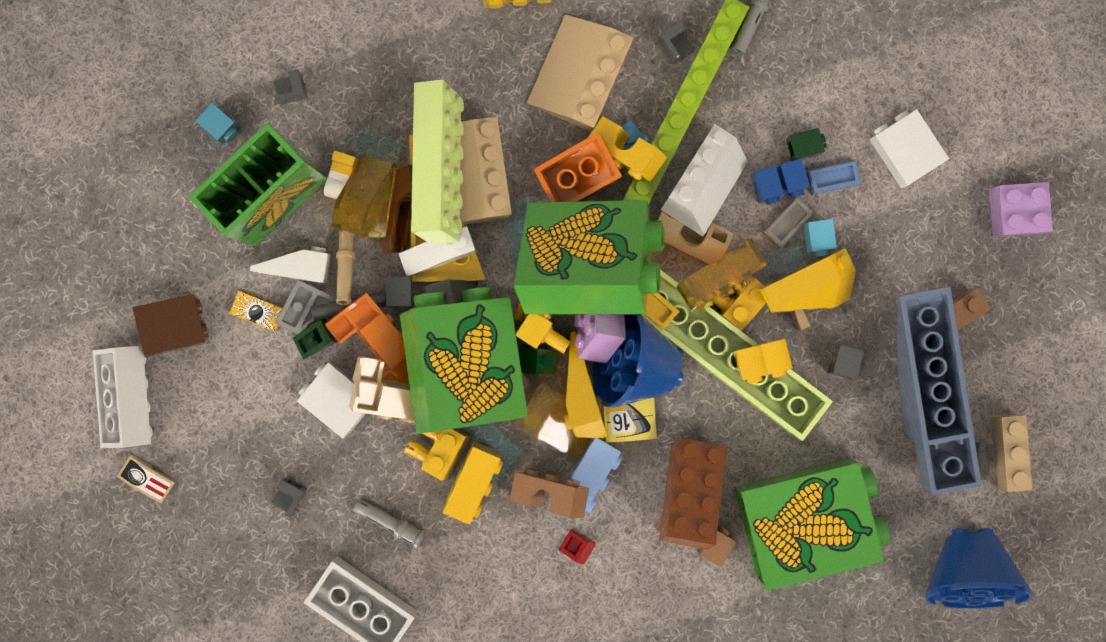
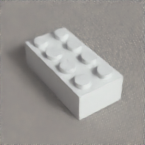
M338 556L330 563L304 601V604L360 642H399L418 613L413 607Z

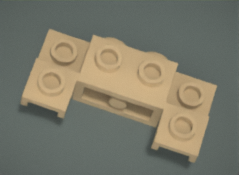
M358 356L352 379L355 383L349 403L350 409L353 412L374 414L385 420H391L392 417L400 418L404 422L415 423L410 384L381 379L385 362L382 359Z

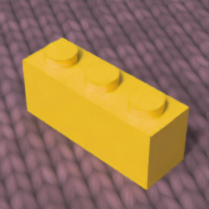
M473 441L444 503L443 514L469 525L473 517L478 518L483 507L480 502L483 496L488 497L493 483L490 482L493 474L498 475L503 461L500 460V451Z

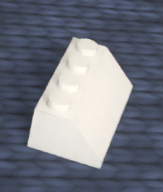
M714 124L661 208L663 212L701 236H704L748 163L736 137Z
M142 346L93 350L100 448H125L151 444L152 427L149 425L150 403L147 400L148 379L145 376L144 365L146 358H144Z

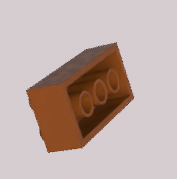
M680 437L671 444L659 541L705 550L716 546L727 447Z

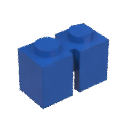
M802 158L780 164V167L777 168L773 166L751 174L758 202H766V205L780 202L781 196L789 195L790 199L804 195L803 190L810 187Z

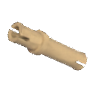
M343 230L338 233V251L335 256L336 260H338L336 303L349 305L352 303V272L356 254L353 252L354 232Z

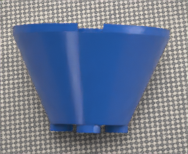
M624 314L626 339L607 363L595 361L593 363V390L596 398L601 399L602 406L615 408L665 395L671 392L675 386H680L682 383L683 373L681 372L683 350L677 348L641 314Z
M982 528L978 532H967V529L952 530V535L947 537L925 593V599L930 604L935 605L936 600L943 602L944 607L966 609L1004 607V601L1015 600L1016 604H1020L1032 598L1031 588L991 528Z

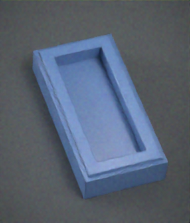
M856 160L807 171L812 195L861 184Z

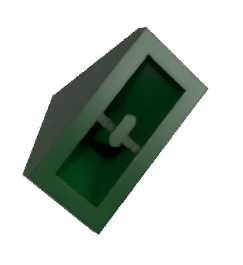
M319 320L293 337L303 360L337 343L334 336L324 326L327 321Z

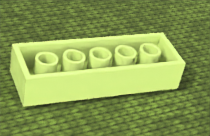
M444 80L414 83L411 232L430 244L459 242V234L462 233L460 209H462L463 200L460 194V184L463 183V174L460 170V160L463 159L461 136L463 135L464 128L461 122V112L464 110V103L462 97Z

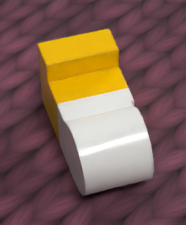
M334 151L329 176L324 187V196L344 202L351 187L359 160L356 157Z

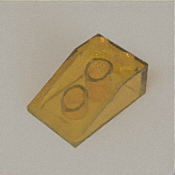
M362 155L335 201L332 227L361 237L386 238L397 164Z
M540 382L527 404L528 417L519 418L516 426L580 461L593 438L576 437L573 429H567L564 415L568 414L566 396Z

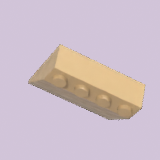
M565 15L526 104L592 132L600 119L634 37L611 27Z
M493 117L463 121L464 132L461 136L463 159L460 160V170L463 174V183L460 184V194L463 200V206L460 209L462 225L507 220L512 215L498 119Z

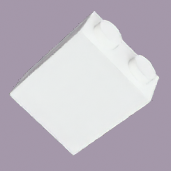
M917 109L910 114L907 110L894 118L895 124L889 127L885 123L874 131L876 136L870 139L900 188L910 185L949 159Z
M329 362L327 365L323 363L314 373L316 376L311 384L307 382L298 394L301 397L297 402L344 439L366 413L353 412L349 407L355 383L352 378L333 362Z

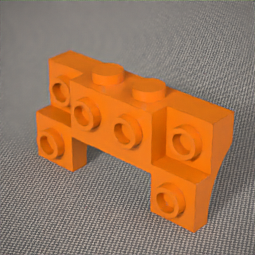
M363 293L324 324L339 344H342L356 332L377 359H382L385 362L384 367L386 369L382 372L381 379L409 383L402 332L399 333L394 327L396 325L395 320L388 313L384 315L367 293Z

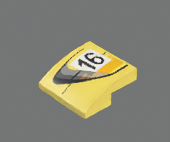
M654 398L615 408L604 406L605 430L608 436L606 437V443L657 439Z

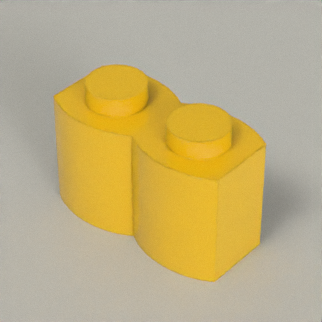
M785 339L734 351L740 379L742 381L747 380L748 384L763 381L762 376L772 374L773 378L788 375L787 370L793 368Z

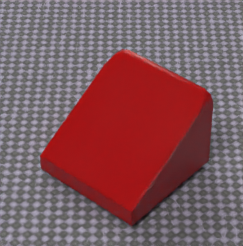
M570 529L559 551L576 563L585 564L596 543Z

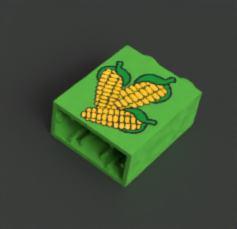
M266 123L188 198L225 237L257 247L326 182L327 178L293 142Z
M648 201L528 203L514 280V288L524 314H645L647 294H659L661 282L660 265L658 262H651V254L654 251H663L665 243L663 221L651 220Z
M481 287L461 291L462 303L445 304L444 292L427 293L414 296L415 308L400 314L417 434L528 417L510 297L493 299L491 287Z
M846 458L734 486L757 580L766 591L884 562L881 546L890 544V534L883 516L873 517L869 497L878 495V487L873 471L869 466L861 468L859 462Z

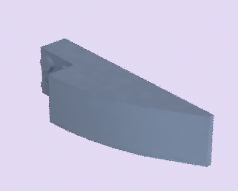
M947 286L899 295L897 356L902 416L905 435L915 442L922 489L934 496L981 487L951 287Z

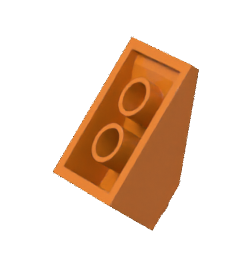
M599 132L533 169L551 202H583L623 177Z

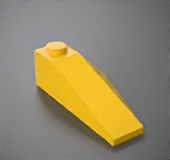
M846 248L760 289L771 313L804 309H832L850 299L856 269Z
M574 331L570 335L571 343L566 394L568 414L564 415L565 423L568 430L573 429L576 437L606 438L608 436L594 395L585 360L578 359V348L575 347L577 334Z

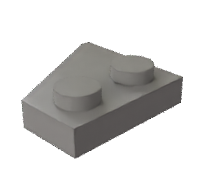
M297 280L275 324L299 334L314 323L310 306L336 301V298Z

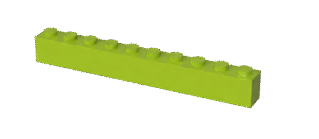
M725 0L651 144L657 147L667 159L651 182L643 178L640 181L634 178L623 201L647 200L649 205L749 6L738 0Z

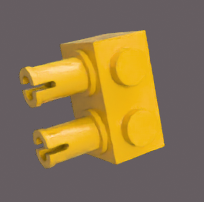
M730 266L721 278L737 290V295L731 299L715 284L705 297L721 309L720 315L742 331L766 304L760 291L765 286L756 278L746 280Z
M529 314L515 335L536 349L540 343L543 344L545 342L561 353H564L571 343L570 340L553 330V323L549 321L551 316L548 314Z
M457 428L422 433L434 440V445L431 449L411 439L407 444L410 447H406L404 453L421 461V469L441 481L449 480L471 436Z

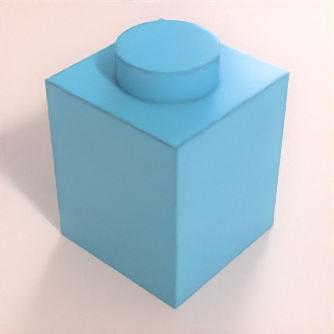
M213 103L196 120L200 126L222 144H225L226 141L231 142L238 134L237 129L240 127Z
M833 219L808 222L803 225L807 253H815V257L830 255L829 250L837 248Z

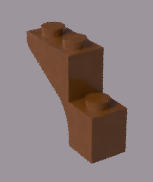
M406 165L388 173L393 198L373 205L383 254L401 253L407 249L412 218L413 165Z

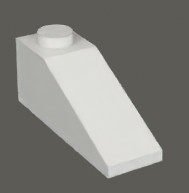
M466 226L462 228V233L459 234V242L436 244L425 242L399 253L406 276H412L476 254L477 252L469 229Z
M311 246V251L300 250L250 266V271L327 284L332 255L326 253L325 248Z

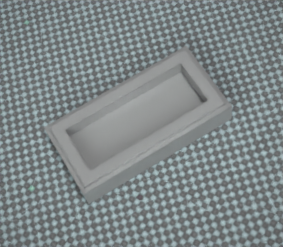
M795 197L768 225L763 233L781 249L815 212L799 197Z

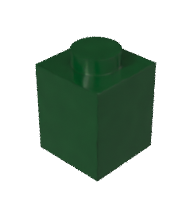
M819 128L793 134L786 138L791 161L819 156L825 152L824 148L827 146L823 133L820 134Z
M519 348L521 373L556 374L557 350Z

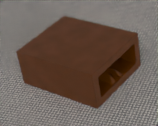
M194 294L132 307L144 358L205 344L204 338L209 337L206 323L201 324L199 314L203 313L200 299L195 300Z

